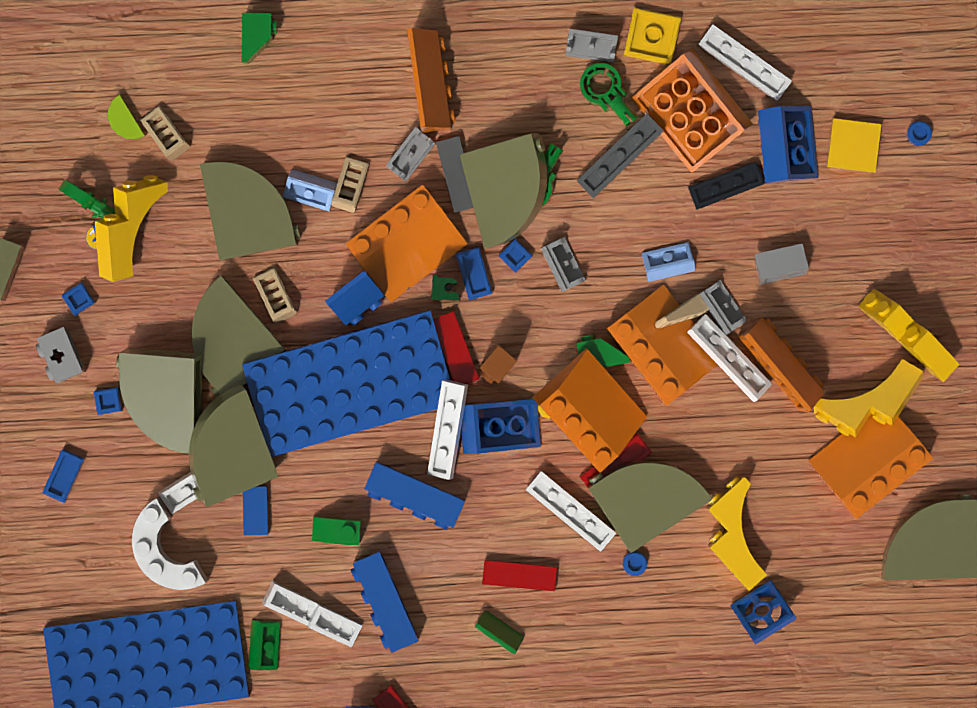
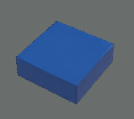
M515 239L499 257L516 273L532 255Z
M82 282L62 295L74 316H77L96 303Z
M119 387L93 391L97 415L123 411Z

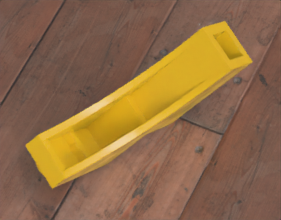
M148 175L143 177V180L125 181L122 185L113 187L115 214H107L103 219L95 221L100 277L111 282L133 277V246L139 226L151 206L168 192V182L159 179L158 176Z
M876 289L867 294L858 305L866 315L905 347L930 374L942 382L960 365L927 329L916 323L899 304Z
M902 359L893 373L870 392L844 400L820 398L814 406L815 416L826 424L830 422L836 425V429L846 436L851 434L856 437L871 414L879 423H888L892 426L922 381L923 371Z
M735 476L726 484L728 489L721 495L719 492L716 493L712 500L708 502L710 505L707 507V510L726 529L723 533L720 530L709 539L711 543L708 547L744 587L750 591L767 574L751 555L742 530V507L751 483L744 476L740 478Z

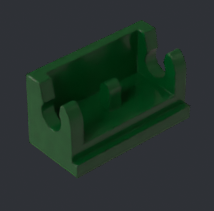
M433 275L432 300L459 301V293L446 292L452 290V286L447 285H456L457 281L453 278L438 277V275Z

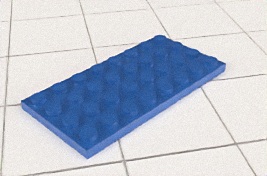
M430 310L242 363L259 425L271 457L438 409L442 381L445 379L450 380Z
M236 600L43 628L54 708H177L249 698L250 696Z

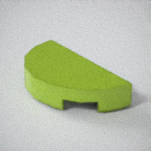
M119 94L112 100L108 109V120L111 128L117 135L126 139L137 140L145 137V134Z

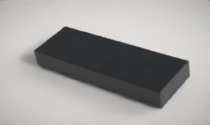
M755 161L688 187V191L695 209L698 210L765 183Z

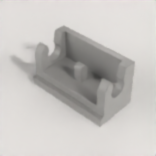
M569 29L565 56L613 63L618 36Z
M415 127L386 164V167L406 182L434 147L435 143Z
M565 237L541 248L561 292L586 281Z
M803 244L755 254V266L760 285L807 275L809 270Z
M721 280L699 293L708 306L709 313L725 335L747 321Z

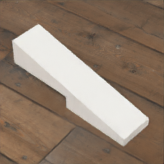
M273 580L262 600L264 606L303 623L308 628L351 648L362 628L361 624Z

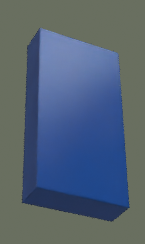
M479 247L456 253L468 299L473 300L492 294Z
M62 449L42 494L66 503L85 458Z
M256 486L243 492L244 536L269 535L267 486Z

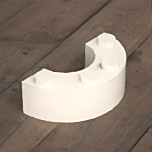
M158 497L142 510L133 528L132 548L139 567L152 581L170 589L184 590L205 584L208 579L197 560L188 563L177 562L169 558L163 551L160 543L161 531L172 517L161 498Z

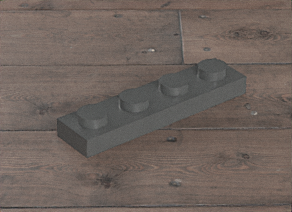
M646 114L577 180V183L594 199L664 132L663 129Z

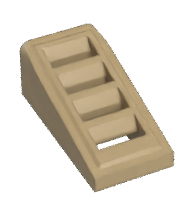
M160 106L140 120L170 161L175 160L190 148V145ZM162 117L163 120H161L154 127H151V124L154 121ZM166 125L168 126V128H166L159 135H157V132L159 130H161ZM172 133L174 134L173 137H171L169 140L163 143V140L165 138H167Z
M349 157L345 158L331 206L352 213L355 212L369 163ZM348 167L362 171L361 175L347 171ZM345 177H349L359 181L358 183H354L345 180ZM342 186L356 191L355 193L343 190L341 188ZM339 196L352 199L353 201L340 198Z
M275 268L253 278L265 306L276 324L297 314L295 306ZM274 278L275 282L265 287L262 286L263 283ZM277 287L279 288V290L269 296L267 295V292ZM283 297V300L272 305V301ZM287 305V308L276 313V310Z
M696 294L655 322V326L658 329L697 318L708 311L709 308L700 294Z

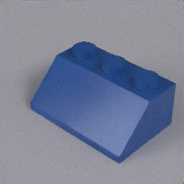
M779 106L758 110L765 183L818 178L811 106Z

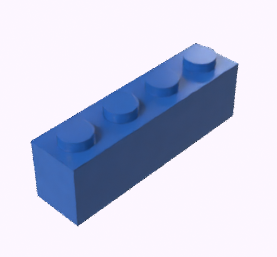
M377 461L364 488L368 491L367 495L379 501L382 497L391 501L390 506L402 511L404 507L413 510V516L425 520L426 517L434 519V525L446 530L449 526L454 528L465 503V500Z
M381 550L352 563L354 568L351 569L352 575L356 582L360 581L364 589L360 591L365 604L370 603L373 612L370 613L375 627L380 626L383 635H380V639L384 648H389L391 653L418 642V635Z

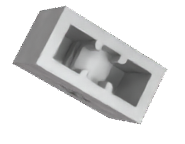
M62 327L37 338L39 344L36 345V349L41 358L45 357L48 364L45 370L50 380H54L55 383H61L86 372L68 327ZM56 350L64 353V356L61 357L62 362L54 359V356L57 355Z

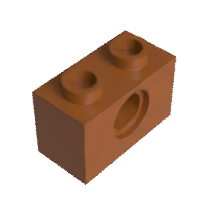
M498 345L480 367L483 370L480 375L490 384L494 381L499 384L517 360Z

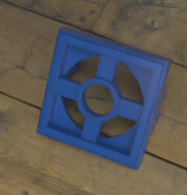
M772 580L730 605L755 645L797 619ZM772 597L775 599H773L770 602L760 601L759 598ZM753 602V612L746 616V610ZM762 605L769 607L766 615L758 616L756 614L758 607ZM780 605L781 615L774 622L771 617L772 611ZM758 619L764 620L768 626L766 628H756L751 626L750 623Z

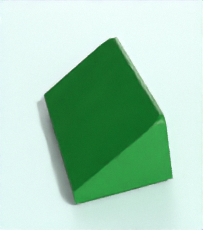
M486 610L483 611L475 623L476 629L512 654L517 652L524 639L523 635Z
M251 621L248 668L253 670H278L281 622Z

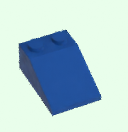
M363 271L325 300V302L345 325L351 323L354 326L365 318L362 314L370 308L374 311L384 303L382 298L385 295L369 274Z
M528 399L465 405L461 426L463 454H480L541 447L536 401Z

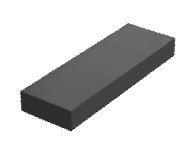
M457 136L436 142L454 213L474 208L460 154L464 153L460 137Z

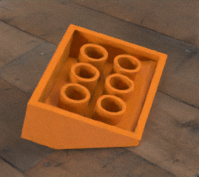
M409 28L407 33L422 133L451 130L450 124L455 123L453 109H448L447 100L452 99L450 85H445L444 76L448 75L447 60L442 61L441 51H445L443 36L438 37V31Z
M693 48L681 55L631 97L643 114H648L663 129L664 132L661 136L691 173L753 125Z
M422 184L345 245L392 303L408 291L409 287L412 288L468 245V243Z
M663 284L607 327L606 330L626 356L629 357L630 361L663 404L667 406L718 364L687 333L694 325L691 319L663 328H656L655 322L680 306Z
M759 318L738 336L739 339L797 409L803 412H810L825 392L821 389L824 384L816 375L811 377L806 371L808 365L800 356L796 358L790 351L793 349L791 344L784 337L780 339L775 333L777 328L771 320L767 319L765 321L763 318Z
M587 348L532 397L600 473L620 455L647 418L643 411Z
M871 414L856 437L851 434L849 436L840 434L808 461L850 515L858 519L934 458L899 417L891 426L888 423H879Z

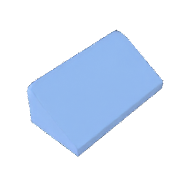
M292 169L287 178L283 198L330 211L337 183Z
M689 242L642 253L646 276L649 282L695 271Z

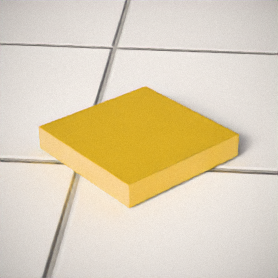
M633 8L624 56L671 65L681 17Z
M833 118L826 167L876 173L882 124Z

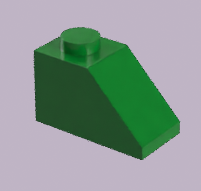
M242 13L241 62L243 64L249 65L273 41V34H277L278 23L277 20H273L271 13Z
M595 335L580 337L581 342L576 343L578 355L587 348L603 367L630 363L628 356L601 338L595 339Z
M313 516L312 541L359 546L361 542L362 519Z

